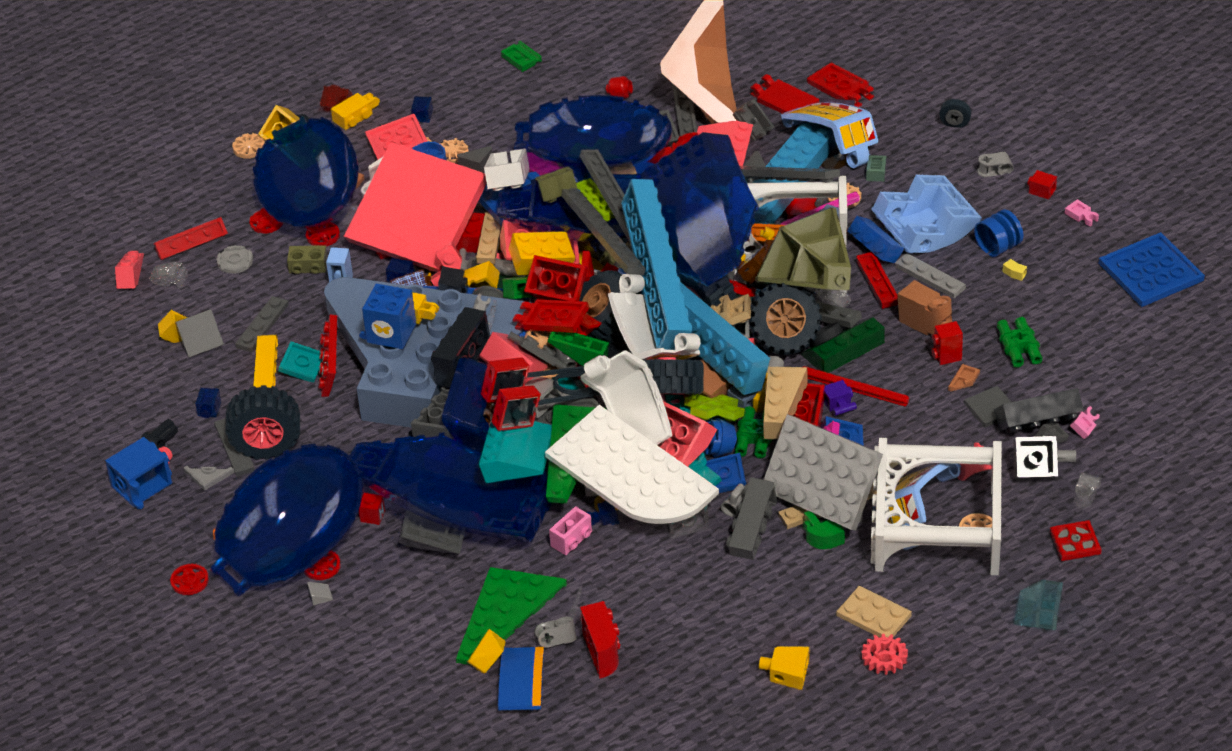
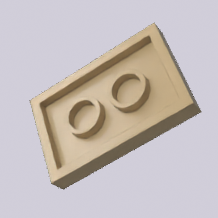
M858 586L837 610V616L878 637H881L882 633L886 637H889L891 634L894 637L912 616V611Z

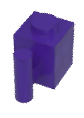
M844 380L825 385L824 403L828 410L833 412L834 416L857 409L856 403H851V398L853 397L852 389L850 386L847 387Z

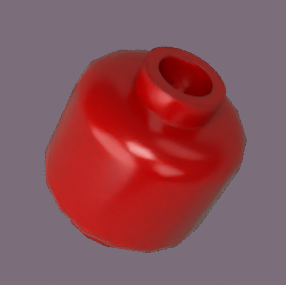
M626 76L613 77L606 85V92L612 99H626L633 92V84Z

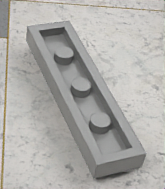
M908 253L895 262L896 268L952 298H956L966 289V284Z

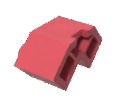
M453 242L436 251V256L444 267L460 269L462 256ZM441 270L431 276V282L434 286H439Z

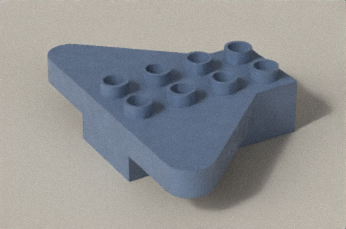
M350 277L332 280L326 285L324 290L327 311L329 315H337L338 329L365 369L357 386L361 420L411 427V422L419 418L423 408H427L431 404V399L435 395L437 396L443 387L437 385L436 377L434 376V367L431 361L432 352L437 349L441 339L445 337L449 327L454 324L458 314L462 312L464 307L473 308L477 295L460 293L454 289L443 291L423 288L417 284L408 286ZM376 283L410 289L414 293L424 294L428 302L436 303L439 306V311L435 313L436 316L433 320L422 319L420 324L416 323L404 349L367 343L366 339L359 337L360 332L365 331L362 308ZM481 295L482 301H487L488 298L491 299L486 308L490 336L492 332L509 335L512 331L519 335L524 331V329H515L518 322H514L512 319L515 314L522 315L525 309H520V306L525 301ZM479 358L469 374L472 375L486 368L488 363Z

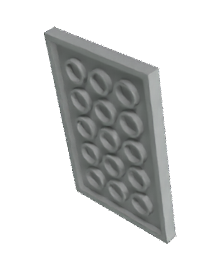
M787 414L764 480L774 482L777 497L856 531L883 454Z

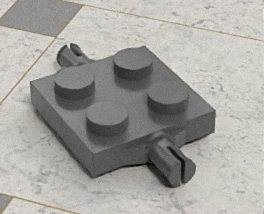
M512 331L509 333L507 338L550 363L551 366H555L558 369L567 367V364L558 360L554 350L546 345L543 348L540 347L539 342L529 335L527 337H520Z

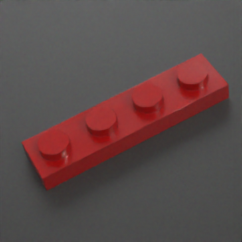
M219 217L154 243L160 260L227 235L228 232L222 218Z
M873 252L857 255L856 262L881 308L898 305V295L876 255Z

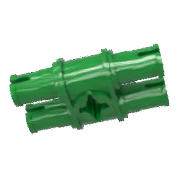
M1019 317L1015 320L1016 330L1010 329L1007 320H1000L997 323V329L1000 333L999 340L1005 348V354L1010 356L1014 367H1021L1024 364L1021 353H1028L1032 364L1042 362L1043 357L1039 351L1040 344L1034 336V330L1029 328L1025 317Z
M747 406L744 408V416L738 421L735 454L740 453L741 457H744L748 444H756L755 456L757 458H764L767 447L772 442V439H764L765 409L763 410L762 419H754L755 409Z

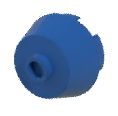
M719 418L711 420V422L707 421L717 431L709 446L704 450L705 454L718 457L731 453L737 441L734 425Z

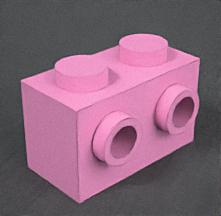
M575 506L549 529L551 547L564 555L574 550L592 532L591 515Z

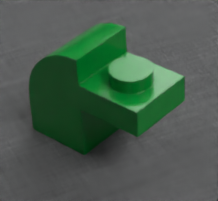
M807 511L804 513L803 528L809 545L818 549H831L845 544V531L841 525L830 520L820 523L813 512Z

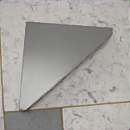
M185 466L184 472L201 488L207 490L233 474L234 469L232 467L228 469H217V467L193 469Z

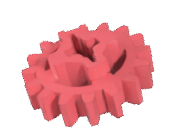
M882 633L880 638L874 635V640L867 639V644H863L862 659H864V665H869L870 671L876 669V674L884 671V674L887 675L890 670L896 673V668L903 669V664L907 663L908 649H906V644L900 643L901 638L893 639L892 634L886 637Z

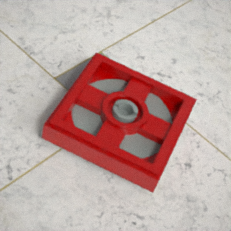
M1090 520L1050 527V534L1061 561L1101 554V547Z

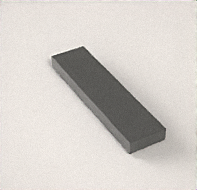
M226 418L215 421L216 430L236 477L254 472L255 467L250 456H244L243 452L239 453L228 442L226 437Z

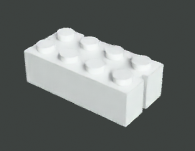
M526 148L510 151L512 163L508 162L507 151L490 154L484 167L488 189L499 191L506 186L518 188L524 184L530 170Z

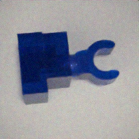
M606 500L597 504L598 513L586 512L591 515L592 525L598 523L599 520H602L603 525L610 523L612 525L620 524L615 507Z

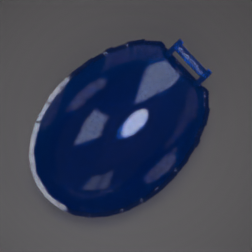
M609 95L578 96V100L568 101V98H562V102L552 104L550 101L539 105V109L529 115V122L520 121L515 124L516 142L514 143V150L526 148L527 153H533L558 168L570 167L573 172L588 174L590 173L580 157L581 150H599L611 173L637 167L659 154L671 139L672 125L666 115L663 116L659 113L660 109L650 104L647 107L641 105L639 100L636 99L633 102L624 101V97ZM524 133H529L528 141H523Z
M302 116L300 120L278 131L276 129L273 130L274 139H267L262 148H258L255 155L256 165L253 167L255 191L265 210L281 223L298 228L319 227L336 219L351 202L356 190L359 174L356 152L347 135L338 125L335 126L330 120L323 117L320 119L310 118L307 122L305 117Z
M315 443L300 445L301 448L289 451V449L283 451L284 454L275 459L270 458L255 469L236 489L235 495L229 504L226 503L223 508L225 511L221 519L218 520L214 532V550L220 558L211 566L210 571L218 574L234 589V593L237 596H241L251 586L271 585L290 579L307 570L327 555L350 529L362 501V476L357 464L346 452L328 444L327 446H317ZM226 565L243 579L240 583L224 569Z

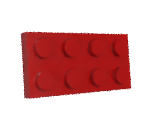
M331 314L329 315L328 322H324V334L321 333L320 345H323L319 354V359H322V363L320 362L319 374H322V377L319 378L318 388L321 389V397H329L336 375L337 315Z

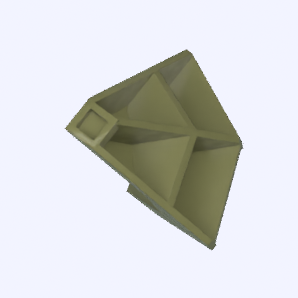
M829 207L823 211L781 226L757 276H755V280L820 289L850 290L851 265L836 208Z

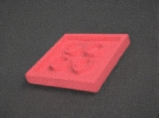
M415 114L365 132L377 160L384 156L390 142L413 149L414 146L420 143L428 142Z

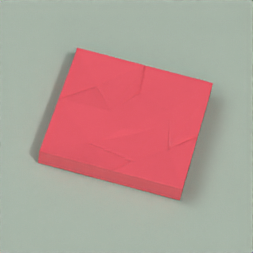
M390 142L344 237L350 243L437 273L442 270L443 265L436 256V251L450 242H453L455 247L457 246L487 184L485 173Z

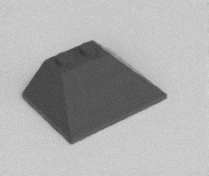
M411 493L398 543L406 547L460 554L469 509Z

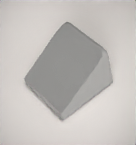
M307 582L313 605L333 600L328 584Z

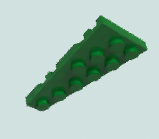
M554 404L550 447L596 407ZM549 460L546 498L548 502L566 504L577 479Z

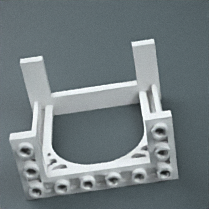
M840 176L839 182L740 183V177L732 178V185H729V197L732 198H729L728 218L730 225L733 227L730 228V239H734V242H731V253H734V255H737V250L746 255V260L763 246L751 233V218L764 204L786 198H839V222L846 245V176ZM752 201L755 203L754 206H747ZM753 245L756 247V249L751 252L745 251V248L748 246ZM731 259V267L735 266V268H731L734 273V281L746 285L747 282L740 278L737 271L738 263ZM839 290L840 297H847V290Z
M879 438V446H875V451L882 453L883 456L873 481V490H877V494H873V507H876V511H872V523H876V527L871 529V564H875V571H883L884 564L889 556L903 548L917 545L991 547L990 575H999L1001 546V441H993V447L887 444V438ZM898 464L902 467L899 471L893 470ZM923 464L992 465V528L932 526L916 522L906 516L897 505L895 499L896 485L907 471ZM890 474L894 475L895 477L893 479H890ZM889 506L893 507L892 511H889ZM892 516L900 517V520L896 523L890 524L887 522Z

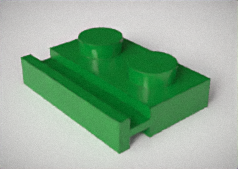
M518 41L517 45L513 44L501 51V57L522 72L536 65V62H542L541 55L522 41Z

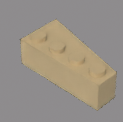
M768 367L764 411V439H778L787 414L792 416L795 414L798 402L801 401L803 391L808 384L807 368Z

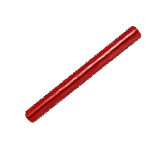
M803 366L807 368V379L824 384L844 380L847 387H851L852 392L904 407L909 403L908 395Z

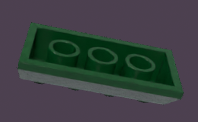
M868 318L856 323L852 328H846L831 340L801 352V355L817 370L830 373L884 344L885 327L875 318Z

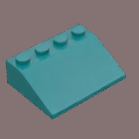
M534 421L533 427L498 431L491 422L479 462L485 482L492 483L543 474L547 460L545 452L550 448L552 425Z

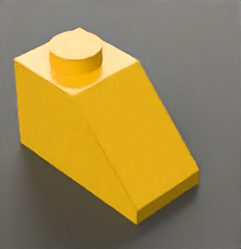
M170 310L158 323L160 337L172 343L182 342L175 322L187 317Z

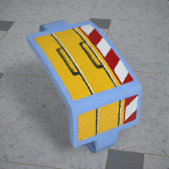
M823 102L814 103L781 114L782 123L787 128L799 125L803 121L814 122L832 128L841 155L848 154L846 161L851 168L867 164L870 155L867 146L878 143L871 113L859 107L842 103Z
M937 463L901 478L895 488V499L901 511L912 520L925 523L926 515L920 494L921 488L935 475L941 482L958 477L961 465ZM889 506V511H892L893 507ZM892 516L887 522L890 524L896 523L900 520V517ZM910 546V547L903 548V549H904V550H909V549L914 548V547H917V546Z

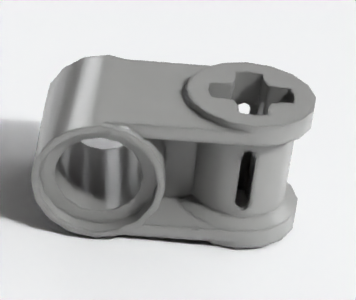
M1006 152L983 154L978 158L980 166L977 169V173L981 177L1003 175L1004 173L1010 174L1014 169Z
M561 617L557 620L543 622L535 628L538 642L545 648L563 643H571L577 639L572 617Z

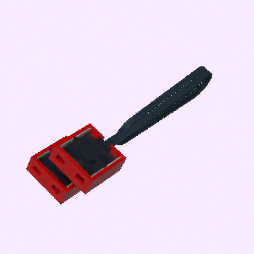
M523 357L488 361L481 395L488 403L496 402L491 422L498 431L533 427L536 416L534 410L538 405L601 395L600 392L591 387L571 390L557 383L558 379L583 375L586 373L584 366L529 372L530 365ZM558 374L553 380L554 387L558 391L569 395L540 400L541 393L534 385L525 386L524 379Z

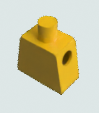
M776 647L772 658L760 657L759 669L770 671V682L803 690L809 664V647Z

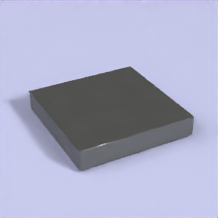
M211 309L175 322L188 357L224 345Z
M998 386L964 399L965 406L984 428L997 423L994 412L995 408L1011 402Z

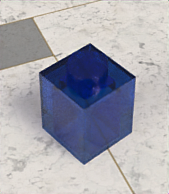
M414 96L411 113L415 114L418 122L430 123L433 112L432 97Z
M392 258L386 268L387 282L390 283V280L416 272L413 268V262Z
M200 388L195 403L197 415L204 418L217 417L221 404L219 389Z

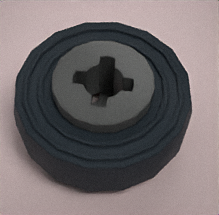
M950 99L942 104L939 117L946 126L963 128L971 119V109L962 100Z

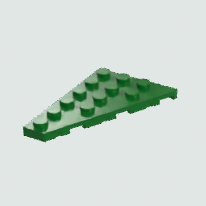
M490 567L457 654L456 663L471 665L467 661L488 629L504 640L509 638L517 628L524 624V621L532 614L537 613L561 588L566 587L567 579Z

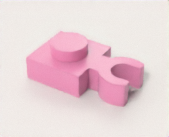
M1079 200L1074 201L1065 208L1066 215L1078 222L1084 220L1088 226H1092V220L1096 222L1099 220V215L1096 212H1091V207Z
M1091 406L1084 412H1081L1078 415L1079 417L1075 418L1070 425L1083 439L1089 436L1095 428L1096 424L1094 422L1100 416L1099 414L1091 415Z

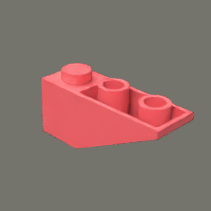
M129 251L116 265L117 289L135 288L138 285L144 253Z

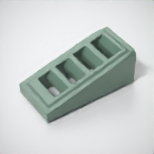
M869 155L866 181H885L886 156Z

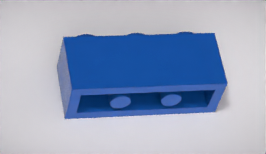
M856 216L848 229L851 235L883 261L895 263L904 250L903 246L870 219Z

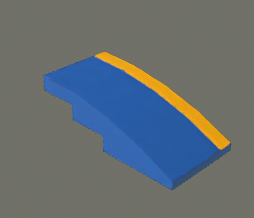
M544 647L504 648L501 654L498 710L541 709Z

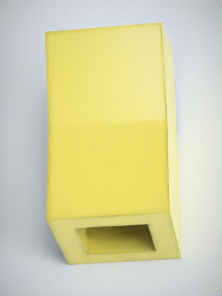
M1010 259L1003 264V273L1011 278L1022 281L1027 274V266L1018 264Z

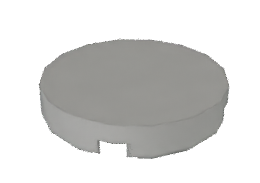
M234 245L225 248L224 252L218 254L216 260L218 268L223 272L240 273L252 265L253 255L251 250H247L244 246Z

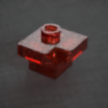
M337 85L324 86L320 106L324 111H331L332 107L353 96L349 89L340 88Z

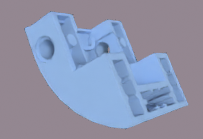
M915 175L908 193L880 192L871 209L875 213L876 218L885 225V228L892 233L894 239L904 247V251L907 253L932 252L951 245L966 236L982 218L943 175Z

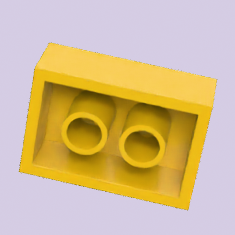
M567 232L512 234L509 252L517 275H529L534 255L574 263L575 255Z

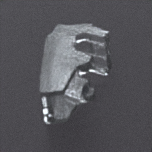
M168 262L155 266L150 280L154 284L162 285L165 288H169L170 283H175L178 289H182L188 277V271L181 262Z

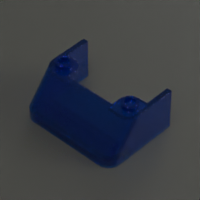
M460 358L443 410L442 421L464 452H482L486 441L485 437L489 430V424L483 417L487 401L481 395L488 364L471 358Z

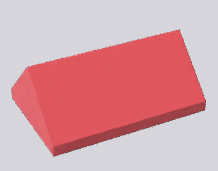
M492 332L480 353V358L486 363L494 360L523 357L530 365L529 372L544 371L548 368V364L536 355L507 338L508 334ZM534 377L524 379V385Z

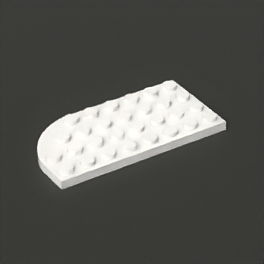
M598 405L545 452L546 458L625 515L646 523L665 524L687 519L701 511L719 494V488L601 405Z

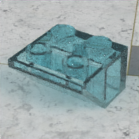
M1041 580L1021 590L1014 624L1056 630L1062 601L1063 583Z

